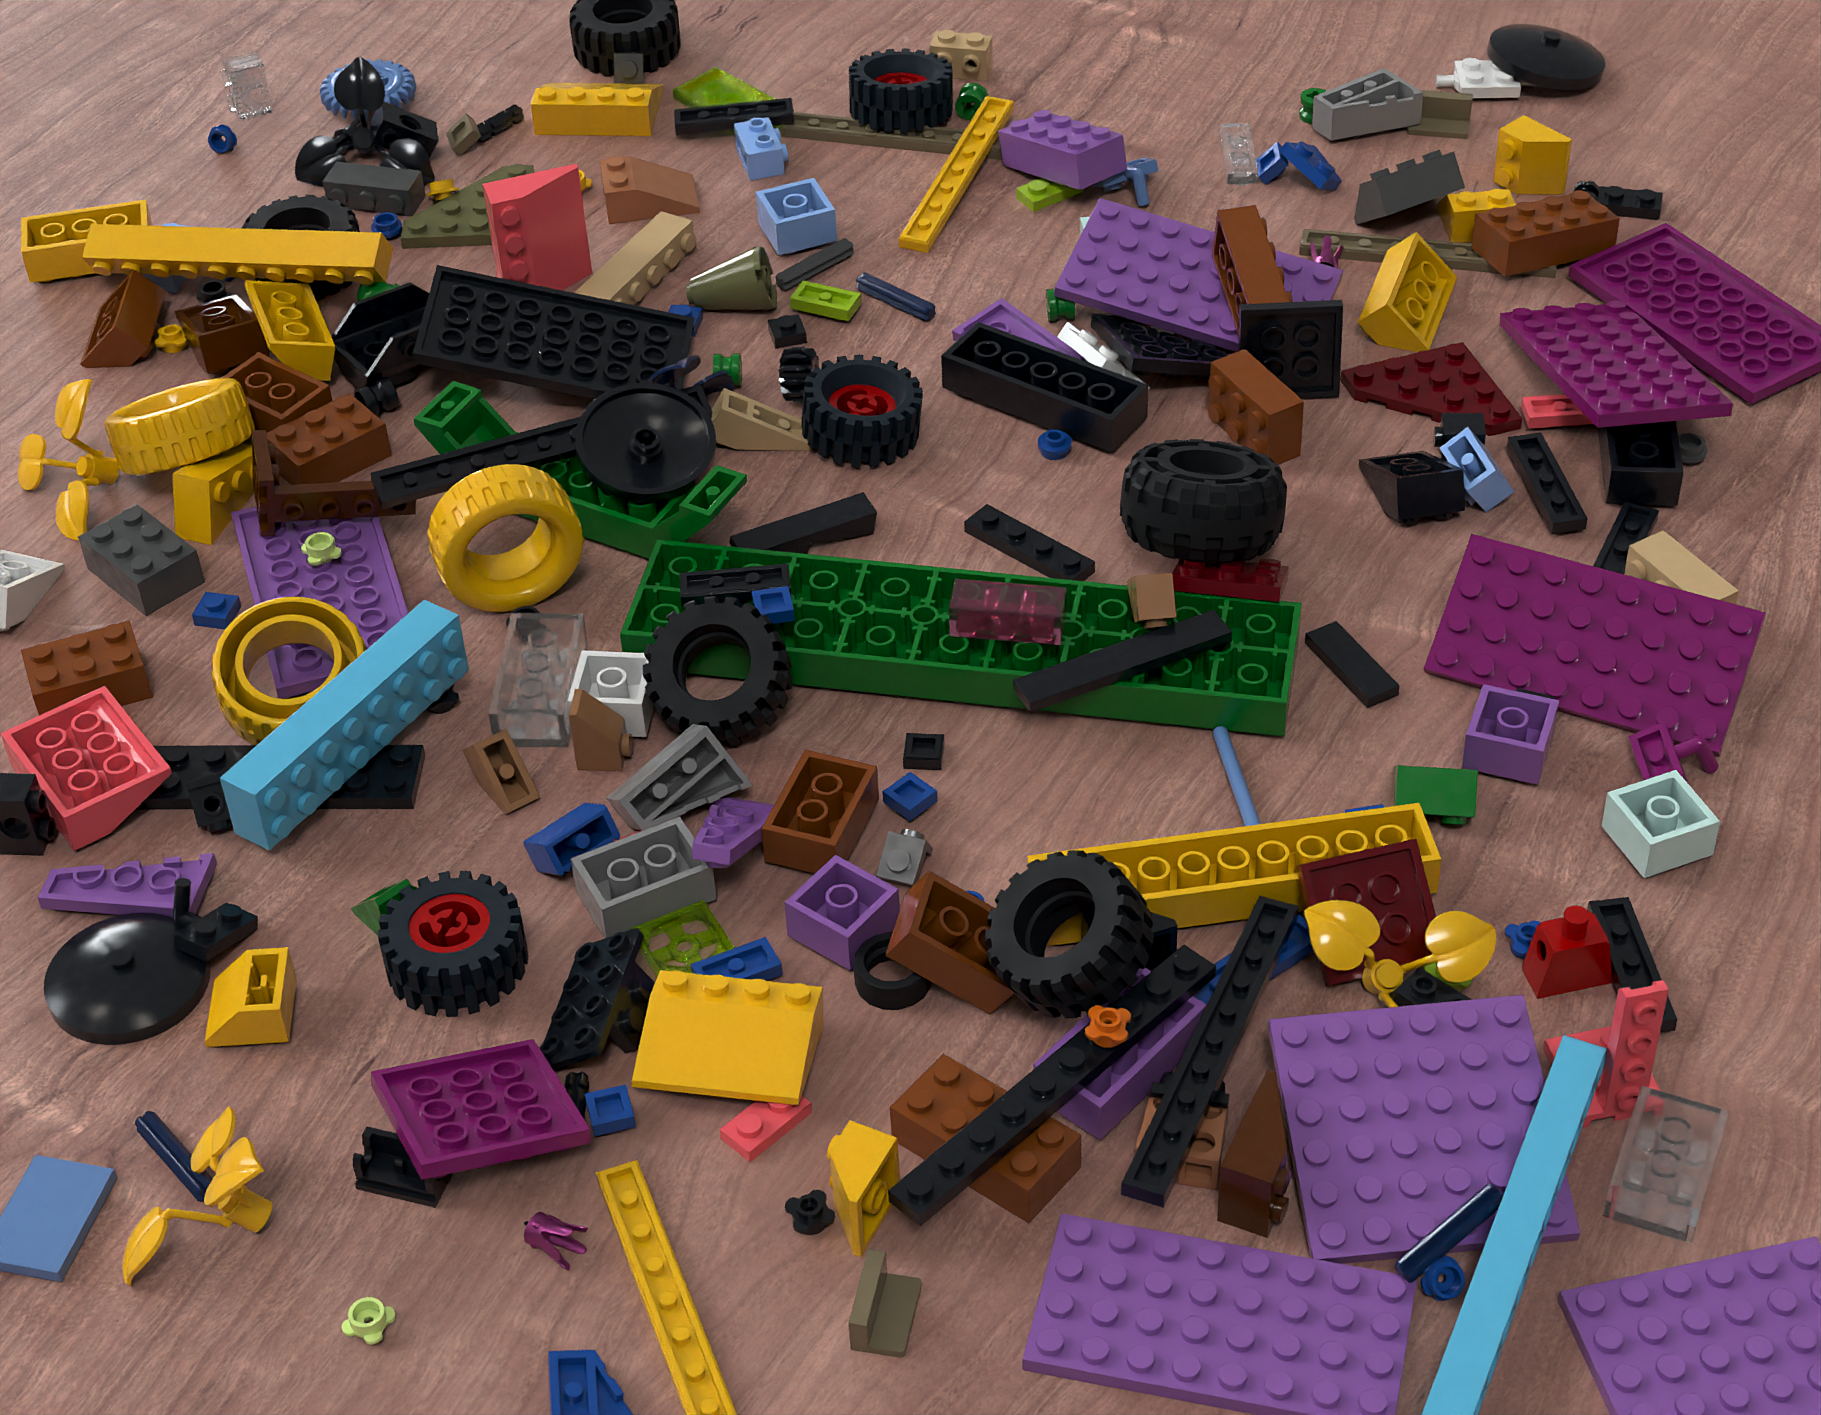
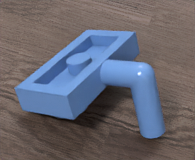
M1143 157L1126 162L1127 170L1093 184V186L1103 187L1104 191L1120 188L1121 182L1130 180L1134 184L1138 206L1150 204L1146 180L1149 179L1148 174L1158 171L1156 159Z

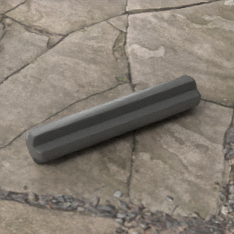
M846 238L841 239L779 272L775 276L776 286L786 291L803 280L805 281L852 256L854 253L853 243L849 242Z

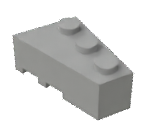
M1383 68L1314 96L1312 128L1332 141L1421 124L1423 92Z
M692 724L607 797V800L630 828L643 831L683 815L698 806L719 800L720 797L753 785L710 729L704 725Z

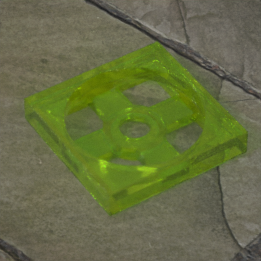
M704 899L630 928V930L638 928L644 934L639 950L656 978L660 970H678L684 973H692L690 964L703 960L700 956L701 949L717 943V947L709 957L735 948ZM698 920L704 922L708 928L692 935L685 933L682 925ZM666 933L670 940L669 945L651 952L649 949L651 938ZM681 942L692 944V947L687 951L677 949V945ZM675 960L685 963L686 966H673L665 963Z

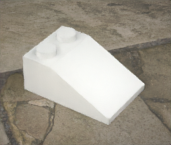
M0 550V631H7L11 626L25 621L64 571V564Z

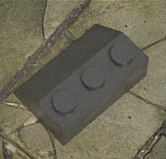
M1437 150L1422 155L1424 162L1416 164L1415 160L1411 159L1397 164L1398 171L1390 173L1388 168L1371 173L1372 180L1361 183L1359 187L1354 217L1356 225L1388 216L1465 188L1455 153L1451 152L1442 155L1441 151Z

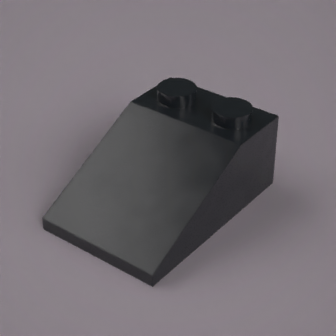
M1426 451L1359 459V467L1386 514L1397 519L1399 523H1417L1420 521L1419 517L1431 516L1434 519H1447L1453 516V512L1465 511L1463 469Z

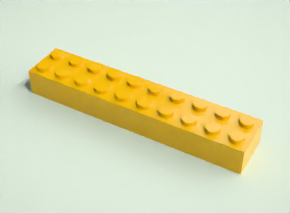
M1420 803L1072 849L1082 850L1086 854L1096 853L1104 856L1108 862H1113L1147 902L1146 907L1150 912L1174 919L1178 928L1249 919L1259 896L1299 906L1298 912L1304 911L1306 905L1296 868L1300 864L1417 839L1431 894L1438 893L1442 860ZM1070 850L1058 851V852H1062V853L1066 856L1067 853H1068V851H1070ZM1056 852L1028 855L1027 864L1036 859H1039L1041 862L1047 860L1048 854ZM1081 913L1063 922L1051 935L1047 946L1080 942Z

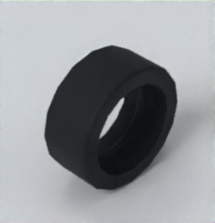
M893 932L875 935L863 942L855 953L853 965L855 986L859 996L869 1005L884 1010H900L911 1007L922 1000L931 988V981L917 973H913L908 978L898 981H883L869 973L872 968L880 963L894 961L885 956Z

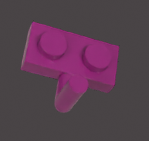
M1665 721L1628 736L1643 780L1677 770L1688 783L1680 760L1696 754L1706 773H1714L1719 767L1704 737L1696 736L1675 745Z

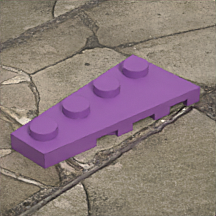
M1002 298L952 330L953 340L957 341L977 322L1085 361V358L1073 348Z
M726 796L720 797L719 800L714 801V805H711L709 817H705L703 828H700L693 842L692 859L706 861V865L713 868L729 867L762 841L761 828L774 805Z
M214 853L200 854L199 860L182 862L179 856L164 858L163 864L142 866L140 860L124 862V865L116 869L105 870L102 864L51 869L38 896V901L41 909L116 915L156 913L173 917L175 880L186 878L191 881L190 912L196 914L217 862Z

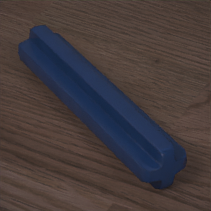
M864 272L856 279V288L921 320L929 321L936 314V306L933 303Z
M147 1111L143 1116H138L135 1120L137 1132L196 1200L204 1202L206 1190L213 1178L206 1170L200 1174L191 1170L192 1154L155 1112Z
M1493 1184L1484 1186L1399 1258L1395 1264L1397 1273L1406 1282H1414L1438 1258L1441 1259L1494 1214L1500 1206L1503 1194Z

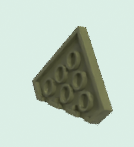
M513 164L511 166H503L406 219L401 233L402 249L492 245L482 184L535 173L534 165Z

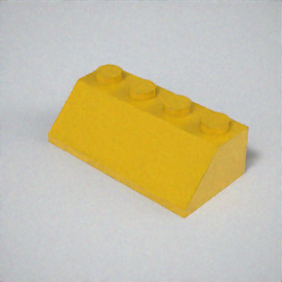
M1415 232L1387 250L1357 323L1361 326L1363 332L1380 346L1414 352L1429 350L1457 276L1424 239Z
M245 280V289L270 351L283 364L317 380L330 381L336 346L310 285L304 283Z

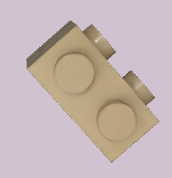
M952 30L935 31L929 45L930 53L938 54V58L944 57L947 59V63H951L953 78L977 81L988 80L993 68L992 36L983 35L978 32L968 34L957 33Z

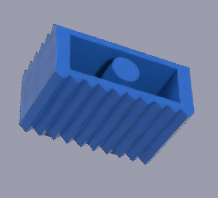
M585 802L524 840V846L538 872L563 876L564 871L569 872L570 867H572L570 858L612 843L614 839L619 840L620 833L608 808L604 804Z

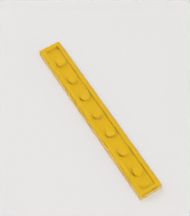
M990 96L984 98L900 235L899 247L925 253L930 251L998 138V131L1004 128L1013 113L1014 101Z
M638 1160L596 1172L597 1183L685 1415H737Z

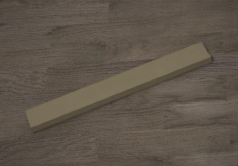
M793 112L794 124H784L781 128L782 137L951 154L965 131L963 129L930 128L924 126V130L916 131L912 128L908 129V132H900V129H893L892 132H887L882 127L875 130L870 128V124L863 126L859 124L858 120L853 118ZM999 136L986 158L1002 160Z
M1303 229L1299 255L1312 256L1310 243H1314L1319 257L1323 239L1328 235L1331 237L1332 258L1338 247L1342 245L1343 251L1339 259L1382 263L1387 250L1406 238ZM1424 239L1450 269L1500 273L1471 248L1472 243ZM1557 265L1514 275L1555 278Z

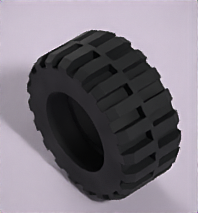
M577 0L570 11L569 22L574 56L584 68H588L595 74L602 73L603 76L607 77L614 75V53H644V73H652L657 71L658 67L663 68L670 60H673L681 46L678 9L674 0Z
M296 195L289 196V199L281 201V199L272 201L271 205H263L258 208L256 214L252 213L242 226V228L360 232L358 220L350 208L338 200L333 201L330 197L322 196L318 198L315 195H306L305 197H298ZM255 278V280H253L276 282L268 278ZM284 279L282 282L309 284L315 299L319 300L323 299L325 295H334L340 292L342 287L347 288L353 281H343L341 284H335L326 280H314L311 283H306L297 279Z
M717 596L705 597V603L697 605L695 600L684 604L686 610L680 614H677L675 610L668 614L666 619L669 623L664 628L658 625L652 633L656 642L654 645L647 644L644 656L649 663H645L642 666L643 677L648 683L645 689L659 714L678 735L682 734L692 724L707 726L720 744L724 740H727L730 746L742 744L741 737L749 734L751 739H754L762 733L758 728L764 723L771 727L778 719L774 712L776 708H785L788 702L785 690L792 689L793 677L789 672L792 668L790 656L773 623L766 615H761L755 606L749 603L742 606L738 599L726 597L724 603H720ZM720 644H732L744 648L749 653L751 658L749 674L742 686L731 695L718 700H701L693 697L688 692L685 684L688 669L693 660L704 650Z
M1070 850L1065 856L1062 852L1048 854L1047 860L1041 862L1039 859H1036L1027 864L1028 869L1022 874L1016 872L1009 879L1011 883L1005 891L1001 889L995 898L996 908L990 909L987 924L991 929H987L985 932V946L988 948L987 957L990 965L996 970V974L1029 1008L1034 1011H1040L1044 1016L1057 1018L1062 1014L1065 1019L1081 1017V1012L1086 1011L1088 1014L1089 1009L1093 1006H1101L1108 1001L1111 1004L1115 1003L1122 997L1120 993L1127 986L1131 989L1138 980L1136 976L1138 970L1145 968L1150 957L1146 949H1151L1153 946L1154 933L1151 928L1154 922L1150 910L1146 907L1147 902L1113 862H1108L1104 856L1096 853L1086 854L1082 850ZM1095 911L1090 929L1076 946L1060 955L1044 957L1051 935L1063 922L1077 914Z

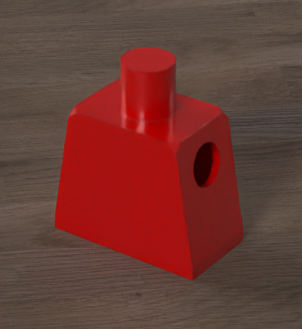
M1569 906L1565 909L1562 918L1543 921L1536 927L1522 964V971L1537 999L1611 984L1612 982L1608 937L1596 915L1588 912L1582 906Z

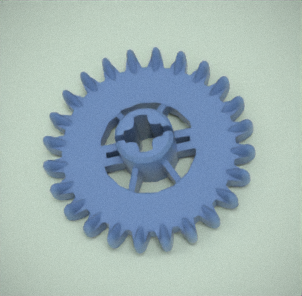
M368 59L367 61L375 67L385 86L384 102L401 108L402 100L408 105L409 98L413 99L414 92L416 91L415 78L410 70L403 67L402 64H394L393 61L387 60L383 62L382 59H377L376 61ZM349 64L344 65V68L339 67L334 70L335 73L331 72L327 75L319 89L321 102L327 111L332 109L333 114L336 116L339 110H341L344 119L350 110L343 108L336 100L334 84L338 75ZM358 109L352 111L354 120L357 119ZM364 109V114H365L366 120H368V118H369V114H368V113H369L370 111Z

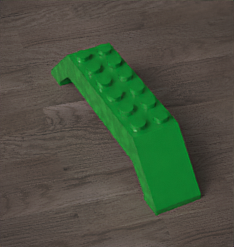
M452 381L414 418L416 428L439 454L518 433L483 398L481 389L456 381ZM577 456L535 467L549 474L551 478H554L562 486L579 518L583 537L648 559L651 556L657 539L684 542L711 523L747 483L746 474L716 465L701 482L694 485L683 495L660 502H634L615 497L596 486L583 472ZM518 514L536 521L539 520V517L535 515Z

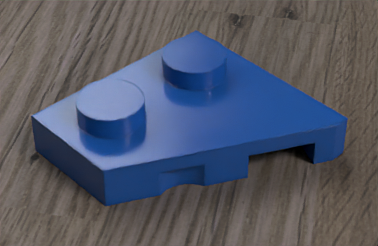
M1302 141L1299 143L1285 142L1279 152L1319 189L1335 191L1342 182L1335 172V168L1328 163L1315 145H1308Z
M595 1350L548 1351L550 1415L633 1414L623 1401V1391L615 1379L607 1375L605 1371L606 1366Z

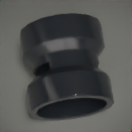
M387 377L376 380L374 385L370 387L364 385L354 390V397L376 416L379 415L381 410L390 411L399 407L397 392Z

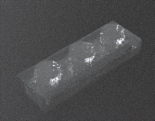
M1250 123L1219 124V138L1227 185L1244 186L1258 183V167Z

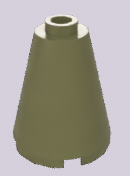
M761 246L753 247L692 277L690 285L686 286L689 303L707 310H770L776 308V285H772L770 275L773 274L765 249Z

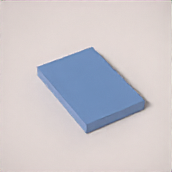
M35 1155L0 1216V1271L62 1282L117 1180L115 1170Z

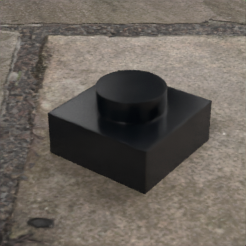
M799 314L785 315L768 320V331L775 349L807 343L806 331Z

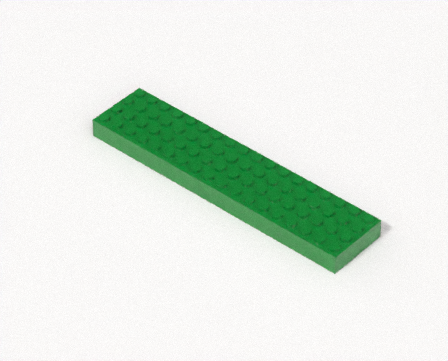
M657 539L621 629L620 639L622 652L645 653L647 644L654 645L656 642L652 636L656 627L660 625L664 628L669 623L666 616L673 610L677 614L686 610L685 606L682 607L679 573L788 564L795 621L773 625L782 638L791 659L792 668L789 672L793 677L792 684L1027 709L1013 690V679L1160 628L1145 629L1144 622L1135 623L1127 585ZM1174 591L1176 618L1167 620V626L1214 610L1232 631V642L1039 709L1040 711L1210 729L1223 726L1227 731L1285 736L1300 636L1302 603ZM751 600V601H740V603H741L742 606H744V604H746V603H749V604L753 605V601H752V600ZM720 644L701 652L693 660L687 673L746 679L751 667V658L749 653L740 646Z

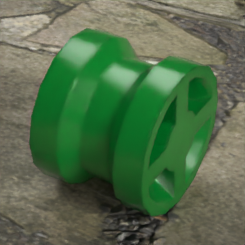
M978 83L965 84L961 88L955 103L957 114L961 118L971 121L984 98L988 96L986 89Z
M1309 88L1301 93L1300 101L1303 107L1300 109L1299 117L1303 122L1313 123L1314 96L1326 92V90Z
M1046 289L1045 299L1048 321H1056L1058 317H1065L1068 320L1075 319V302L1054 296V289Z
M733 353L731 357L714 354L713 373L727 371L732 378L733 385L741 386V354Z

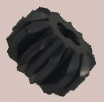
M792 347L784 349L779 360L780 368L778 370L780 392L783 394L785 401L803 403L806 377L811 376V370L815 367L820 368L819 358L814 348Z

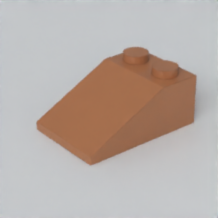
M612 156L608 159L599 160L609 224L653 219L661 211L676 216L700 213L693 174L631 156Z

